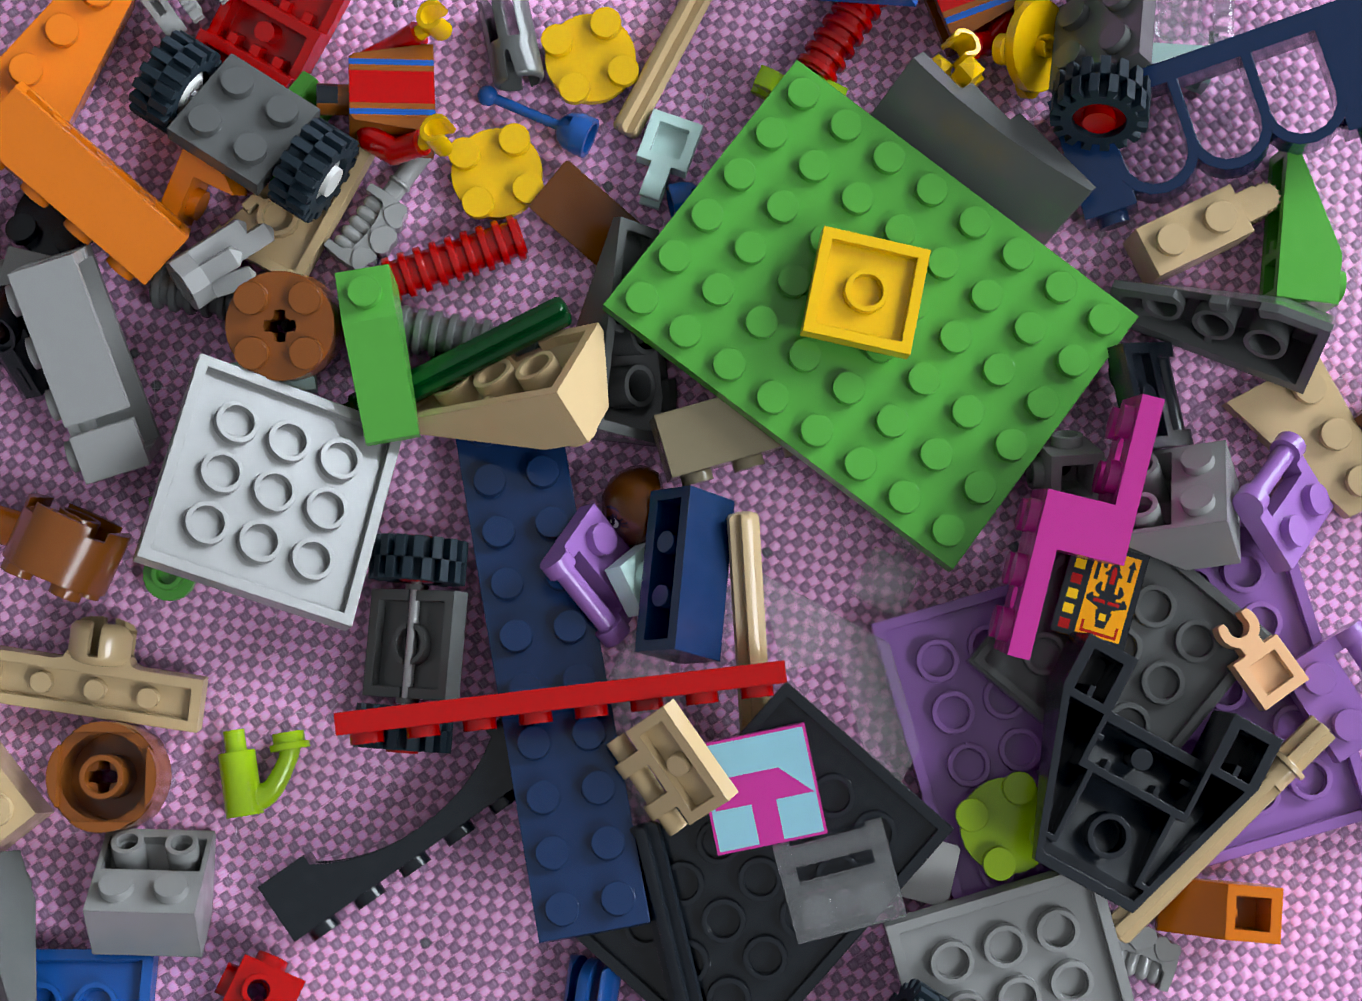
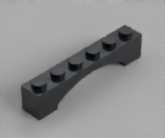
M502 717L496 720V729L486 730L491 738L480 762L467 782L446 806L421 827L386 847L356 857L318 861L314 854L310 852L301 856L258 886V889L294 942L306 934H309L313 942H315L341 924L336 913L354 902L358 910L362 909L386 892L381 882L399 870L405 879L431 860L426 853L427 849L442 839L445 840L449 847L476 829L470 820L487 807L493 815H496L515 801Z

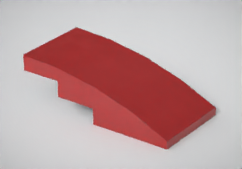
M229 0L224 5L220 4L209 28H200L195 39L219 53L222 63L232 53L289 89L303 71L311 74L351 0Z

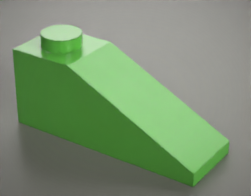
M1278 151L1269 159L1268 183L1270 182L1272 186L1276 185L1275 188L1279 190L1278 193L1281 197L1279 198L1280 203L1277 205V208L1265 218L1259 295L1285 297L1327 312L1339 305L1346 290L1347 276L1344 271H1341L1342 251L1303 154L1295 155Z
M389 264L335 273L342 327L366 445L372 446L421 437L399 289Z

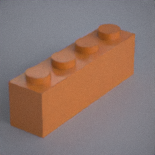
M23 81L19 82L0 102V170L2 171L5 167H8L23 180L20 188L31 200L43 208L51 204L67 219L63 222L64 226L78 240L86 245L94 241L108 253L109 256L106 258V262L120 276L128 281L136 277L141 283L146 285L186 242L191 229Z

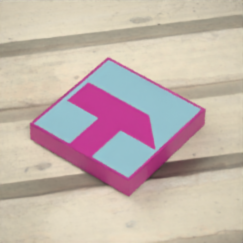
M804 722L704 742L738 790V793L728 802L709 813L718 856L828 833Z

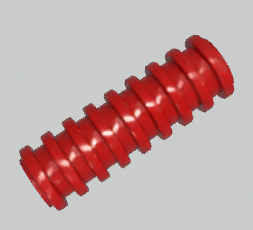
M834 2L831 6L832 14H826L822 20L824 27L816 28L813 34L815 40L807 41L804 48L806 53L799 54L796 60L800 61L814 73L824 77L826 81L829 79L836 83L838 79L836 73L844 72L846 69L845 60H851L855 55L853 47H860L864 41L862 34H868L873 27L871 21H877L882 13L880 8H885L887 5Z
M512 215L506 216V222L498 224L497 220L491 221V227L484 230L481 225L474 228L475 233L467 235L466 231L459 232L460 238L454 240L450 236L444 237V243L437 246L434 241L427 244L428 249L422 251L418 246L412 248L413 254L405 256L404 252L396 254L397 259L389 261L388 257L382 258L380 265L389 264L398 284L400 302H402L403 295L410 294L411 298L418 296V290L424 288L427 293L434 290L433 285L441 283L442 287L449 286L450 279L457 278L458 282L464 281L465 274L472 272L475 277L480 275V269L488 267L489 271L496 270L495 264L503 262L505 266L511 265V259L519 257L520 261L527 259L526 254L528 250L517 218L514 219Z

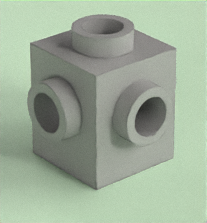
M1073 430L1054 431L1026 469L1027 485L1032 490L1049 488L1098 500L1099 494L1092 492V483L1099 461H1106L1105 453L1083 436L1081 432Z

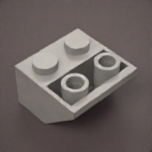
M1226 440L1152 451L1129 544L1130 548L1184 570L1241 563L1240 517L1232 504V500L1239 490V481Z
M130 828L106 832L83 907V915L92 954L202 957L213 912L216 853L215 831Z

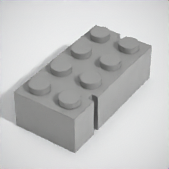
M91 244L29 262L8 273L7 276L10 284L5 286L7 301L13 314L16 317L23 316L30 334V337L25 338L27 354L36 370L43 369L50 389L45 390L47 407L52 418L56 422L62 420L64 427L68 428L70 434L69 440L64 442V449L71 469L75 473L81 471L87 485L150 465L164 444Z

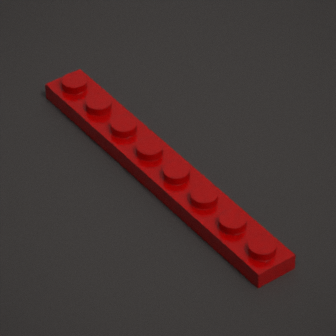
M785 660L337 712L333 713L336 736L349 735L350 746L384 742L383 731L406 728L407 739L441 735L440 724L462 721L463 732L496 729V717L511 715L519 716V725L521 726L553 722L552 711L574 708L575 719L609 715L608 704L630 702L631 712L659 709L664 705L663 698L685 695L686 706L719 702L718 691L740 689L741 699L774 696L773 685L787 683Z

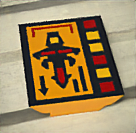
M1128 551L1124 566L1070 555L1049 629L1070 636L1072 632L1091 633L1124 651L1150 557Z

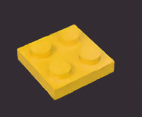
M824 226L820 234L800 336L907 359L911 354L931 250Z

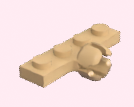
M88 616L76 620L71 625L69 645L64 654L0 645L1 704L197 733L202 729L209 677L148 668L138 664L134 655L137 638L135 626L117 618L115 624H108V618L104 616Z

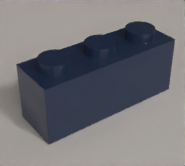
M691 485L651 491L634 652L677 664L720 662L729 570L727 517L734 513L735 501Z

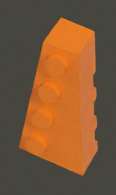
M52 0L0 57V102L19 82L23 81L73 125L88 100L103 66L108 61L135 8L136 0ZM5 167V169H7L11 174H13L17 179H19L23 183L22 179H20L8 167Z

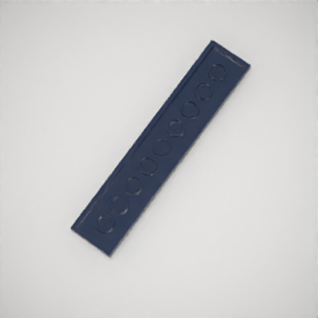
M456 439L498 694L607 681L600 640L595 636V633L598 631L597 628L557 580L550 581L540 569L542 560L577 512L565 447L542 450ZM608 704L609 715L575 719L574 708L552 711L553 722L521 726L519 725L518 715L502 717L539 944L650 924L636 839L630 833L633 822L626 783L614 767L618 764V761L606 745L617 737L611 704Z

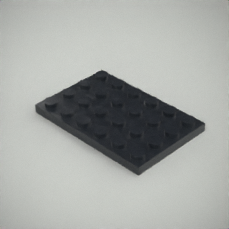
M788 681L782 684L774 696L768 700L739 735L804 722L828 833L718 856L709 814L691 825L688 823L683 829L672 836L668 835L660 823L703 1001H803L954 830L945 819ZM650 924L576 938L644 1000L669 1001Z

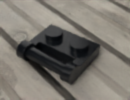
M1137 342L1121 343L1108 347V376L1111 385L1114 387L1118 408L1121 407L1122 400L1140 394L1165 399L1152 451L1194 445L1191 429H1185L1171 368L1170 360L1175 358L1172 343Z

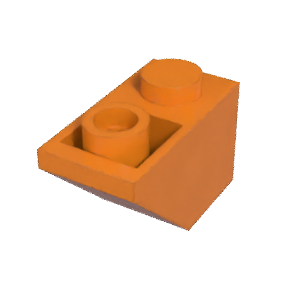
M1195 878L1155 917V930L1221 940L1281 945L1284 888L1259 883Z

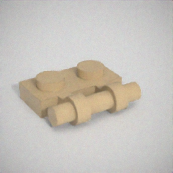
M674 699L626 731V734L623 732L606 744L618 761V764L614 766L623 780L629 777L647 803L643 809L652 822L656 819L659 820L669 836L676 834L688 823L689 825L693 824L728 802L738 793L732 781Z

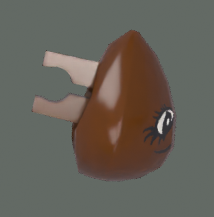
M644 465L630 466L618 472L609 480L602 494L603 515L630 548L646 542L650 494L653 490L663 489L661 475Z

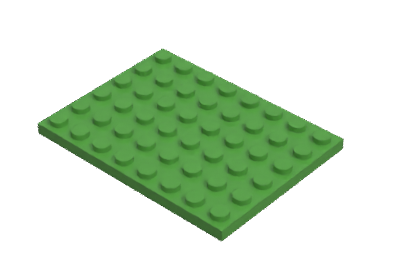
M798 60L795 61L613 291L602 308L604 312L948 572L954 569L1109 358L1107 348L1118 345L1139 317ZM824 226L931 250L911 354L907 359L800 336L820 234Z

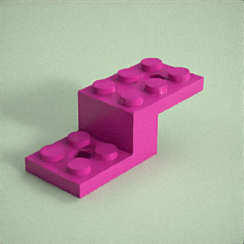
M1140 394L1122 400L1120 408H1112L1105 430V439L1112 440L1108 460L1099 461L1092 483V492L1099 494L1098 500L1049 488L1032 490L1029 499L1022 498L1015 520V530L1022 531L1018 551H1009L1002 573V583L1009 585L1004 606L996 604L989 626L988 636L996 639L994 649L1006 655L1030 660L1056 552L1104 564L1124 566L1165 399Z

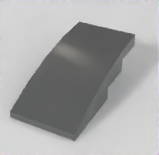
M925 52L912 58L871 113V116L1044 246L1096 188L1021 113L1009 119L973 83L964 88L959 87Z

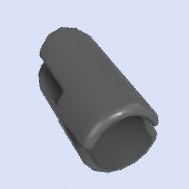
M487 0L476 1L495 87L501 91L509 92L523 90L522 76H528L531 87L539 84L545 74L529 0H512V2L511 0H492V6Z

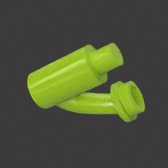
M236 729L223 732L225 753L218 754L217 756L226 819L264 813V809L277 801L291 778L301 748L310 747V740H305L304 730L272 734L273 745L269 746L270 753L279 752V756L271 773L263 783H260L256 750L247 749L245 730Z

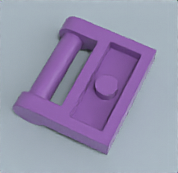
M1283 431L1277 435L1270 445L1269 452L1271 455L1252 482L1242 485L1232 500L1235 511L1274 573L1293 570L1334 507L1326 488L1320 484L1303 456L1306 451L1305 441L1301 436L1291 431ZM1283 475V481L1270 498L1269 494Z
M592 503L579 507L542 560L540 569L550 581L557 580L597 628L598 631L595 633V636L604 647L611 648L623 641L629 634L630 626L628 624L633 617L627 616L605 569L631 548L619 536L596 504Z
M1360 619L1345 625L1295 657V660L1309 680L1289 695L1305 720L1310 715H1313L1336 737L1325 749L1333 763H1341L1362 749V698L1334 656L1346 648L1362 672V621Z

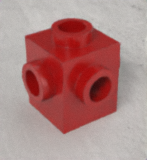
M259 950L255 958L245 954L239 966L228 962L214 993L223 996L222 1001H253L248 996V986L259 984L266 991L264 1001H297L306 981L285 972L289 964L285 960Z

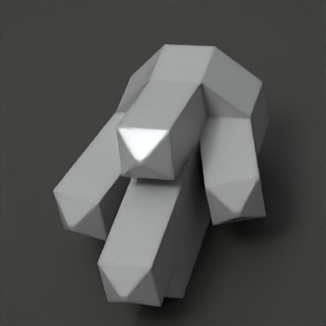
M238 219L232 220L166 262V268L183 297L194 309H200L218 297L235 292L239 285L257 276L256 272L249 266L238 267L241 266L243 260L274 241V230L271 226L260 223L247 231L246 222Z

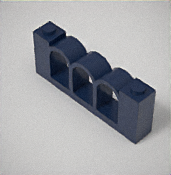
M1335 0L1142 68L1143 76L1148 75L1151 80V99L1165 94L1168 95L1187 152L1185 166L1176 177L1167 182L1150 184L1138 180L1130 174L1123 161L1120 149L1114 143L1110 144L1109 151H1100V146L1092 144L1089 151L1081 149V141H1077L1071 146L1065 143V135L1058 138L1064 156L1096 187L1080 206L1087 228L1099 226L1101 232L1110 231L1131 222L1129 215L1138 212L1137 200L1156 204L1169 202L1182 195L1194 181L1197 169L1207 176L1223 180L1240 178L1250 173L1266 157L1270 144L1281 152L1295 155L1314 153L1327 146L1338 134L1340 128L1345 142L1360 138L1362 144V0ZM1312 43L1332 102L1333 116L1320 129L1314 132L1299 134L1286 130L1275 120L1255 63ZM1239 69L1259 127L1260 137L1251 151L1237 158L1224 159L1215 157L1203 149L1196 136L1181 89ZM1051 100L1047 102L1049 111L1051 110Z

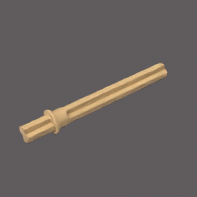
M679 0L613 123V127L621 134L633 139L641 134L712 0Z
M739 511L727 517L736 666L768 662L759 516L756 512ZM737 689L740 732L768 702L770 696L741 699L740 689Z
M1310 715L1282 743L1259 790L1134 913L1120 906L1111 913L1117 938L1125 944L1130 943L1295 778L1300 781L1305 778L1302 771L1336 739L1323 723H1320L1313 715Z

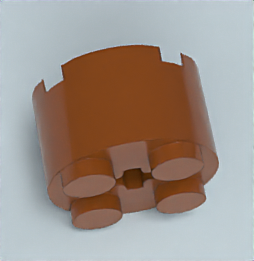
M270 271L259 274L237 287L227 309L225 319L226 337L236 361L243 368L263 375L269 380H302L317 375L334 360L345 341L339 301L324 284L307 275L288 271ZM285 316L286 319L293 320L296 323L295 331L287 332L286 336L285 333L278 332L277 329L278 321H283Z
M29 493L2 553L4 559L0 568L21 579L31 580L34 575L50 582L51 585L48 591L67 601L79 603L82 597L99 601L100 597L106 595L132 535L130 533H121L122 527L84 508L69 503L68 507L61 506L59 510L50 508L53 497Z
M92 722L72 731L51 754L46 769L47 793L54 807L58 808L68 822L78 829L94 833L130 829L146 822L160 811L171 786V763L161 739L147 729L126 722ZM110 769L117 771V782L103 781V771Z

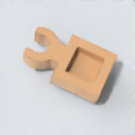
M1244 608L1235 613L1243 625V633L1239 638L1232 636L1224 624L1213 628V635L1221 646L1235 650L1239 658L1227 667L1259 711H1266L1308 681L1309 678L1277 634L1270 635L1262 641L1259 636L1260 624L1256 615L1251 610Z

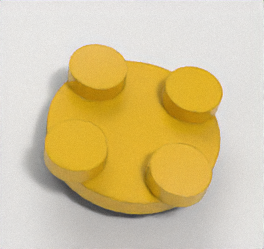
M1015 0L1014 14L1009 22L1007 32L998 34L992 44L994 62L997 65L1007 66L1010 78L1015 84L1016 93L1023 99H1034L1040 92L1049 89L1053 41L1055 38V20L1059 11L1058 6L1050 0Z
M601 7L593 14H582L572 17L562 24L548 26L542 33L541 43L545 51L548 77L560 93L563 101L570 105H596L608 102L620 95L627 87L632 86L639 77V66L636 61L633 41L628 32L622 27L619 13L613 8Z
M510 123L503 128L483 130L469 138L460 137L452 142L453 150L448 155L452 164V184L465 213L470 218L476 220L484 218L504 220L509 215L515 217L530 207L532 200L544 187L543 168L539 154L530 143L529 132L523 125Z

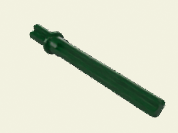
M554 297L412 369L411 375L415 402L417 403L570 326L572 315L568 306L561 297ZM356 392L348 396V402L342 405L359 411Z

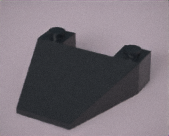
M1072 632L1047 679L1032 859L1121 908L1134 913L1259 790L1284 740L1236 713L1213 710L1191 755L1112 712L1139 660L1091 633Z

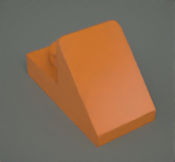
M182 149L161 203L187 226H192L193 221L199 220L208 206L210 193L206 190L209 185L230 195L247 196L248 192L246 188L185 149Z

